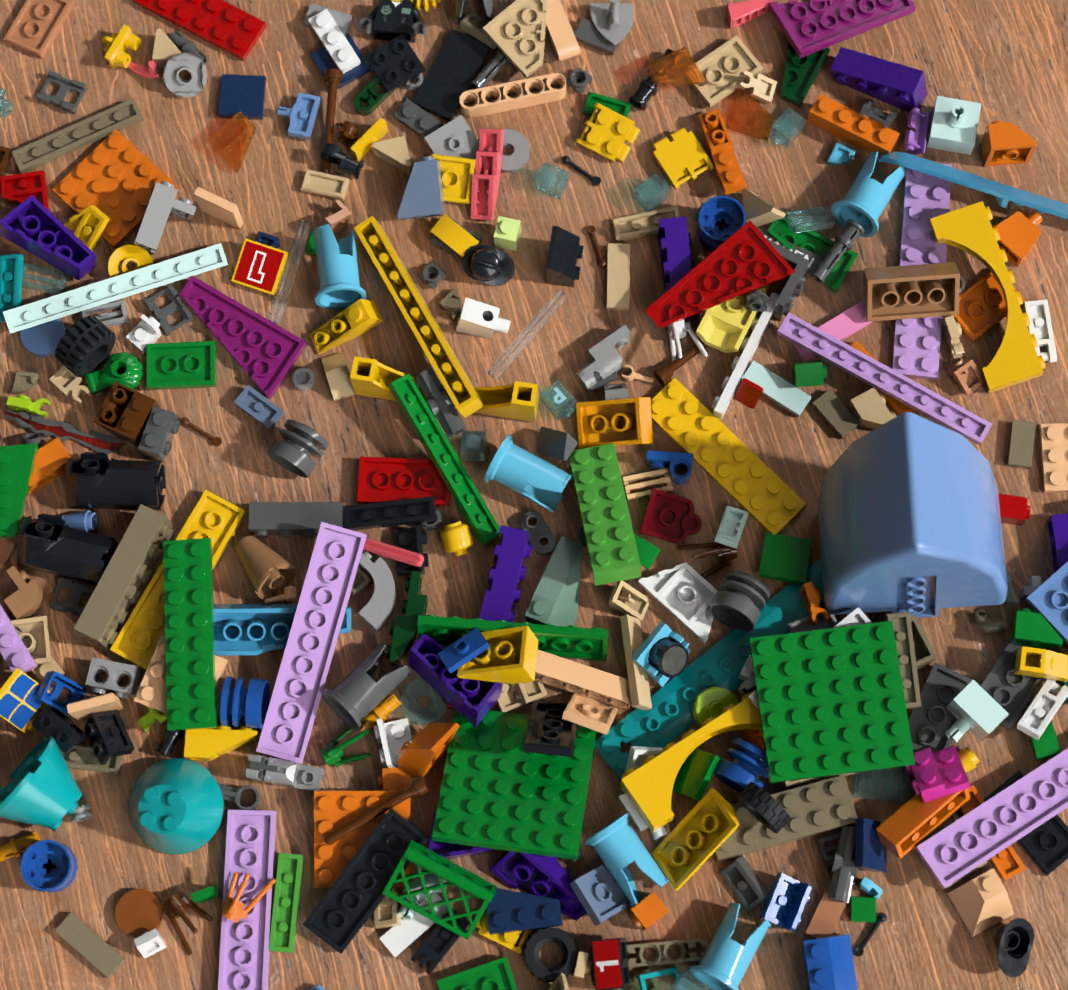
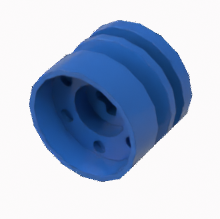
M716 196L703 204L699 211L698 236L706 249L712 252L715 251L746 224V213L743 206L736 199L729 196ZM721 225L725 226L723 231L718 230L721 227Z
M227 676L219 700L221 725L229 727L232 721L234 727H239L242 717H245L247 728L262 729L269 707V681L267 679L252 678L246 689L243 677H239L235 684V678Z
M734 737L731 745L735 749L728 747L726 753L733 761L721 759L714 772L715 777L738 793H741L750 782L756 783L762 788L764 785L757 778V775L769 778L768 770L766 769L765 751L751 742Z
M52 840L38 841L29 846L23 854L20 863L21 874L25 882L33 889L49 893L59 892L67 888L75 879L78 870L77 858L73 851L65 844ZM52 861L57 867L52 869L50 873V870L46 869V865H50Z

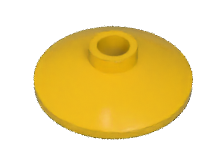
M133 244L123 245L117 248L109 258V275L114 277L152 265L153 260L144 248ZM130 261L135 264L132 269L126 267V264Z

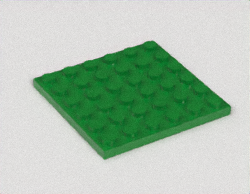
M892 621L749 638L770 783L915 765Z
M455 709L453 723L459 724L460 727L448 746L432 841L578 860L596 731L581 725L577 726L573 757L524 752L530 715L489 710L475 728Z

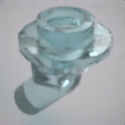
M0 88V117L8 116L13 108V103L10 100L4 99L6 91L3 88Z

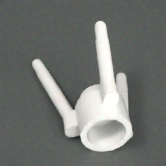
M684 319L668 326L667 333L670 341L672 362L676 360V351L678 358H682L679 339L686 337V332L690 334L703 356H708L694 333L691 323H685Z

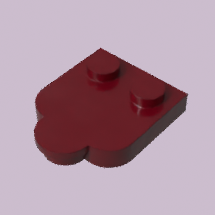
M652 488L639 533L677 544L684 541L687 536L697 534L702 524L699 516L694 513L695 508L691 500Z

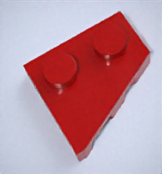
M44 170L0 177L1 193L4 201L20 205L33 195L50 211L47 178Z

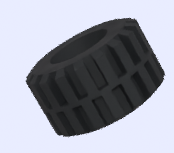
M95 316L84 317L73 324L62 336L55 351V358L75 376L83 377L96 370L106 360L114 347L116 335Z

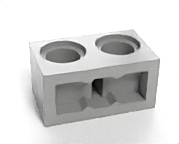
M92 657L85 685L91 689V693L105 695V692L114 693L119 699L128 700V696L136 697L142 670L135 665ZM102 672H106V680L102 683H97V676ZM123 677L130 678V682L126 687H120L119 685Z

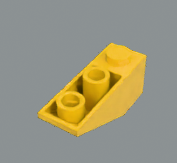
M359 299L313 331L309 336L317 353L322 354L368 332L381 323L383 319L374 301Z
M1022 646L1017 650L1014 674L1068 682V655Z
M222 725L217 726L216 729L186 730L184 758L192 761H213L260 738V733L246 726H241L240 730H231L230 726Z

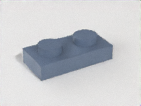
M249 385L246 386L234 401L237 407L269 431L285 414L282 409Z

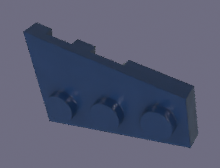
M496 888L495 895L486 907L490 935L563 925L560 902L557 899Z

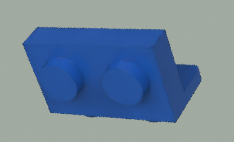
M777 872L759 918L767 919L768 922L782 929L795 931L801 922L804 906L810 899L812 886Z

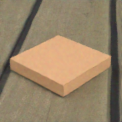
M197 187L194 196L201 211L238 229L241 228L244 222L236 204Z
M114 693L66 705L68 714L78 721L90 718L92 713L124 709L123 701Z
M573 693L564 710L562 719L607 735L618 709Z

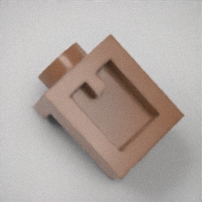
M339 199L333 201L330 214L323 220V225L329 224L333 234L347 227L351 217L348 207L342 204Z
M957 358L950 363L951 367L945 370L947 375L954 377L964 395H969L985 383L984 378L972 359Z

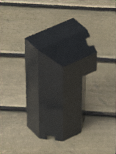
M100 452L80 454L81 458L75 460V456L69 458L65 467L69 508L138 510L140 504L153 510H162L165 502V495H162L163 488L166 489L165 466L162 465V461L115 460L112 457L109 460L106 453Z
M39 514L38 519L31 520L32 516L25 517L18 526L17 566L98 584L119 545L115 538L70 528L68 525H64V520L61 517Z

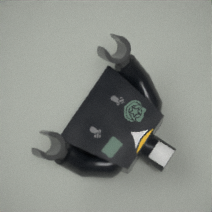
M381 0L380 4L375 6L366 18H361L358 21V31L366 29L367 34H370L372 28L374 40L391 41L403 34L407 42L415 43L417 34H423V37H426L425 21L419 10L413 8L412 1Z

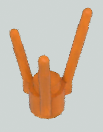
M235 872L226 899L222 905L221 915L236 923L239 922L240 918L246 919L249 911L276 882L274 878L243 909L245 904L239 901L250 874H245L235 897L232 898L238 878V872Z

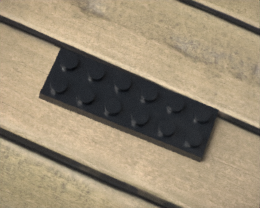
M391 807L302 925L342 954L386 896L382 894L410 841L413 840L424 846L430 836ZM406 860L403 865L404 871L411 863L409 860Z

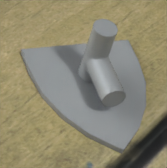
M611 0L610 3L589 4L591 19L597 31L613 45L623 40L633 24V3H619V0Z

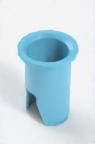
M871 152L867 156L866 162L843 200L836 201L831 207L833 219L843 229L847 226L846 222L849 219L856 221L864 228L865 231L862 235H859L860 237H871L879 230L877 220L901 180L906 176L904 167L899 166L885 178L882 184L870 178L874 171L878 152Z
M329 224L319 226L313 232L315 235L319 291L314 296L315 303L322 308L340 310L346 309L359 299L366 300V291L360 287L355 241L356 232L354 228L349 236L339 239L338 244Z
M508 435L491 461L485 474L484 482L487 483L494 480L545 509L554 512L563 497L562 492L568 481L572 478V475L514 444L512 436Z
M627 812L583 843L584 845L589 844V846H593L629 900L630 905L633 906L637 904L640 897L627 865L634 861L638 868L660 888L669 880L666 879L629 824L628 816L631 814Z
M732 902L729 904V909L699 965L691 966L689 969V973L696 980L711 990H738V985L767 930L771 927L768 920L764 919L743 945L730 939L735 930L740 904Z

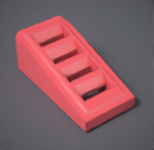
M750 0L729 4L727 8L729 28L737 27L770 12L768 5L772 0Z

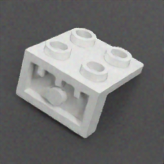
M377 718L378 725L374 726V731L378 743H382L383 746L382 749H379L381 762L384 767H401L397 764L401 756L399 750L406 741H412L408 718L384 723L382 718Z

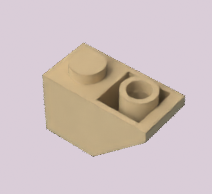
M875 387L851 399L848 405L851 413L860 422V426L870 429H876L897 417L893 411L888 410L885 405L886 399L881 392H877Z

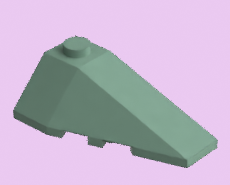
M564 536L560 537L525 613V621L540 625L547 623L566 627L575 625L578 618L583 544Z

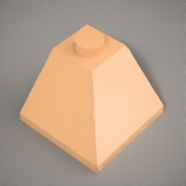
M994 868L947 893L971 937L1014 914L1007 891Z

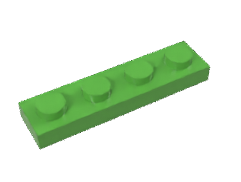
M279 853L269 951L294 953L304 855Z

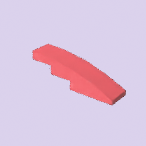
M480 128L479 151H476L475 174H472L470 219L493 220L501 173L504 129Z

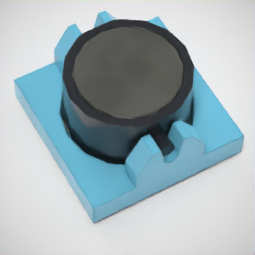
M660 621L632 659L657 685L663 687L670 677H676L685 670L689 659L688 654L691 650L688 648L689 643L684 641L682 636L672 631L665 623Z

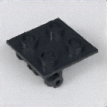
M403 34L365 56L371 71L376 73L388 93L426 71Z

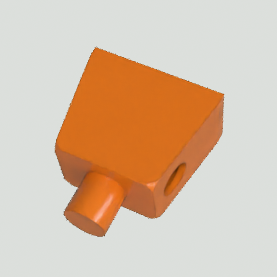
M1017 211L995 226L1000 236V240L997 241L999 248H1004L1007 258L1017 267L1023 262L1042 233L1037 226L1043 221V218L1036 211H1033L1028 217Z

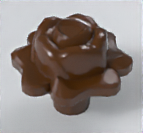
M346 120L344 123H336L337 130L340 133L338 138L340 143L345 144L348 139L358 140L360 138L358 136V127L351 121Z

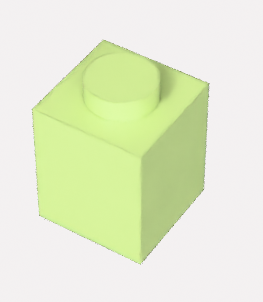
M499 216L493 236L494 246L516 251L521 234V221Z

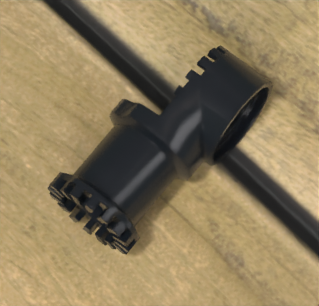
M325 143L320 153V157L323 160L326 158L327 162L330 161V163L338 164L336 172L340 173L343 171L353 175L354 179H358L359 171L362 170L360 168L364 164L363 160L357 161L347 157V154L343 153L341 148L330 143Z

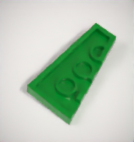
M37 443L0 446V539L18 537V526L22 522L25 509L24 503L29 492V481L35 465L34 459L38 452L39 445Z

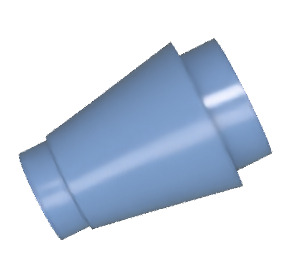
M90 510L62 516L64 525H68L73 529L91 532L95 531L98 526L97 514Z

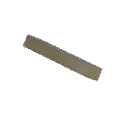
M698 938L627 945L628 954H636L634 949L640 948L639 958L641 963H636V958H631L628 961L629 968L701 961L709 945L705 940ZM687 943V949L695 948L696 943H700L701 947H705V951L701 953V957H697L696 953H688L690 958L685 959L683 944ZM676 945L681 949V956L678 959H671L667 955V949L670 946ZM648 947L655 949L657 952L656 959L651 962L643 958V951Z

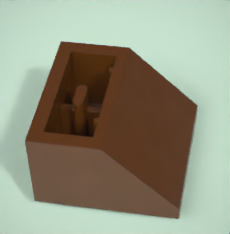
M115 381L94 422L116 437L138 447L153 406L158 408L160 406L156 400Z

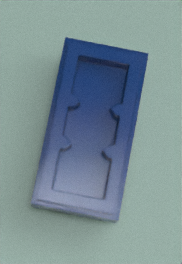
M476 627L439 652L438 656L451 674L490 648V645Z

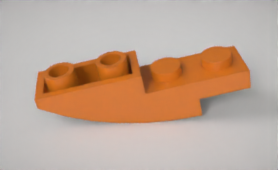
M717 109L699 114L698 120L710 160L714 165V172L718 183H721L725 195L742 191L744 188L747 189L745 178L735 156L733 143L720 110Z

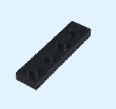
M431 496L343 507L344 528L354 531L436 521L435 498Z

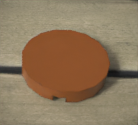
M133 889L119 899L115 908V921L119 929L126 935L138 938L143 933L155 928L157 930L161 926L164 907L160 898L153 892L145 889Z

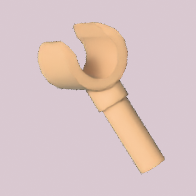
M630 365L623 367L624 370L632 372L628 376L621 374L626 382L636 379L653 384L654 378L636 373Z
M284 587L283 594L264 599L265 604L283 600L286 602L293 601L297 596L296 587Z

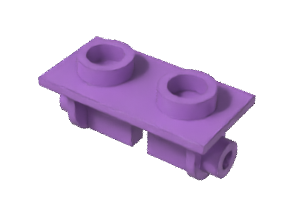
M911 108V111L908 112L907 126L910 129L906 130L905 142L903 143L906 153L912 155L925 153L931 116L930 111L920 113V109Z

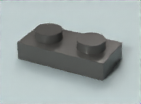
M406 99L394 114V119L423 139L443 126L442 122L409 99Z

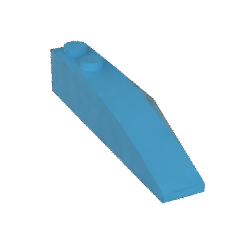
M213 604L215 655H259L267 651L285 648L298 604ZM346 607L339 634L351 631V607Z

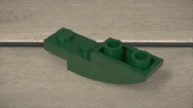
M412 571L411 577L406 578L405 591H409L408 600H403L402 614H405V616L396 615L395 622L391 621L389 635L393 636L392 645H387L386 658L389 659L391 666H396L411 649L418 637V615H426L429 600L427 595H420L423 578L421 571Z

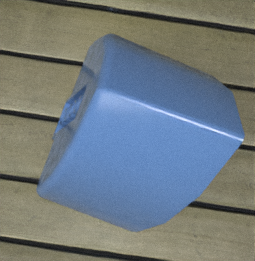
M905 412L852 442L826 472L818 499L824 606L829 614H850L859 607L863 613L910 612V617L916 615L917 618L940 617V608L999 605L1005 602L1008 583L998 488L989 461L961 434L914 413Z

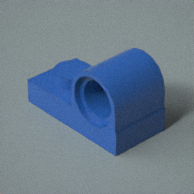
M647 450L646 465L651 466L652 469L669 467L671 481L677 485H684L691 477L693 454ZM678 467L684 468L687 473L685 475L679 476L674 472V470Z

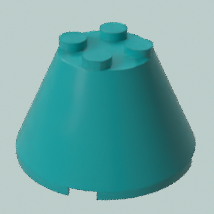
M52 736L48 737L49 741L44 738L11 773L10 777L13 780L5 788H0V818L49 828L55 831L63 822L62 817L66 813L71 815L77 808V801L83 793L80 792Z
M171 758L153 764L139 776L130 795L129 813L132 825L141 840L156 851L180 855L193 852L212 839L222 821L224 800L219 784H217L208 769L192 760Z

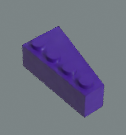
M840 48L830 68L832 79L836 83L850 87L906 112L911 111V108L921 109L927 96L924 71L847 48Z
M33 195L0 220V236L79 281L95 268L96 255Z

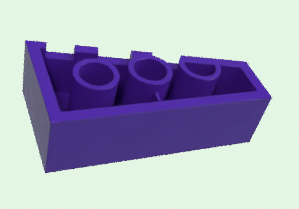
M686 216L659 219L658 243L665 293L694 267L693 253L690 254L689 248L691 246V234L687 229Z
M501 525L499 530L501 542L495 548V566H492L490 570L489 589L485 591L480 618L487 621L505 620L514 623L516 612L512 610L514 602L519 603L521 589H518L520 580L524 581L527 567H524L525 558H530L533 545L529 544L528 531Z
M423 633L410 649L409 666L476 728L500 697L503 683L458 678V669L450 674L438 656V653L447 647Z

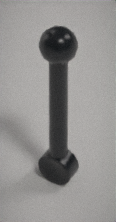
M569 156L562 157L563 164H569L589 178L594 186L600 185L601 179L598 176L593 177L573 163Z
M885 913L878 914V920L859 947L854 948L856 956L863 955V949L880 924L886 921L887 916Z

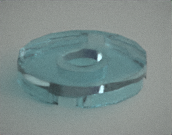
M423 678L410 682L402 692L401 708L405 717L412 723L421 726L435 723L446 712L447 701ZM426 695L431 699V703L428 707L422 708L418 706L417 701L421 696Z

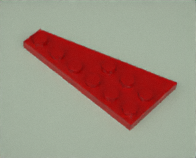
M749 220L649 306L645 312L661 329L790 276L795 271Z

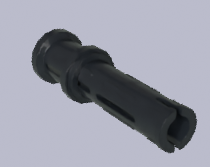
M666 49L648 78L641 81L639 89L634 95L630 96L629 102L638 110H646L648 101L657 94L658 85L673 63L678 59L677 54L673 56L675 53L673 50Z

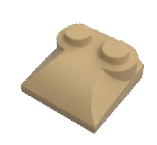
M47 616L11 620L36 664L51 663ZM3 658V668L8 670L10 668Z

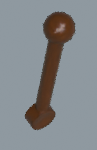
M590 225L587 227V233L591 235L598 255V265L600 268H605L607 262L603 259L595 236L596 228Z
M187 417L181 418V425L188 426L213 442L214 446L218 447L222 444L220 437H213L189 422Z

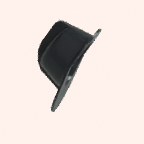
M478 244L471 246L465 252L462 260L463 269L470 278L494 286L504 285L510 281L515 270L514 261L508 253L487 245Z
M1013 919L1008 924L1002 925L995 934L994 942L998 950L997 959L999 967L1009 977L1022 975L1029 962L1034 941V929L1026 919Z

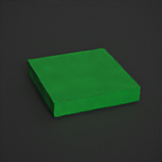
M766 532L758 577L801 585L805 584L812 540L780 534L773 535Z
M695 749L680 767L672 792L700 801L721 758L715 754Z

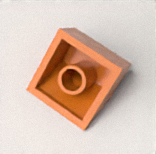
M994 121L988 124L980 142L984 167L1029 163L1037 146L1036 141L1011 122L1003 123V121Z
M429 723L424 729L419 728L413 735L412 741H406L400 748L399 753L401 756L397 764L414 777L420 774L423 777L446 753L449 743L454 738L460 725L457 723Z

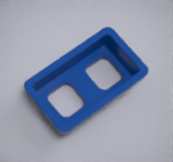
M49 671L45 674L36 692V696L41 701L71 716L68 714L66 705L81 701L86 688L56 671ZM52 680H53V681H54V686H53V688H52L50 694H49V695H46V693H47V691H48V689H49V687H50V684H51V682H52ZM65 687L69 692L65 701L61 703L58 701V697Z

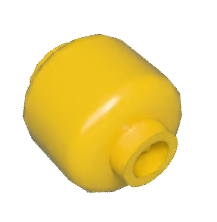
M461 521L443 526L444 530L441 531L440 537L445 552L454 553L455 557L468 553L467 548L473 545L469 526L462 524Z

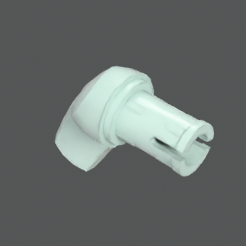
M424 875L427 887L440 884L436 875ZM420 877L409 882L411 891L423 888ZM405 887L402 891L403 893L407 892ZM440 888L429 891V893H440L442 892V889ZM425 892L413 895L416 904L426 898ZM401 905L398 915L403 918L406 910H408L405 919L412 920L415 911Z

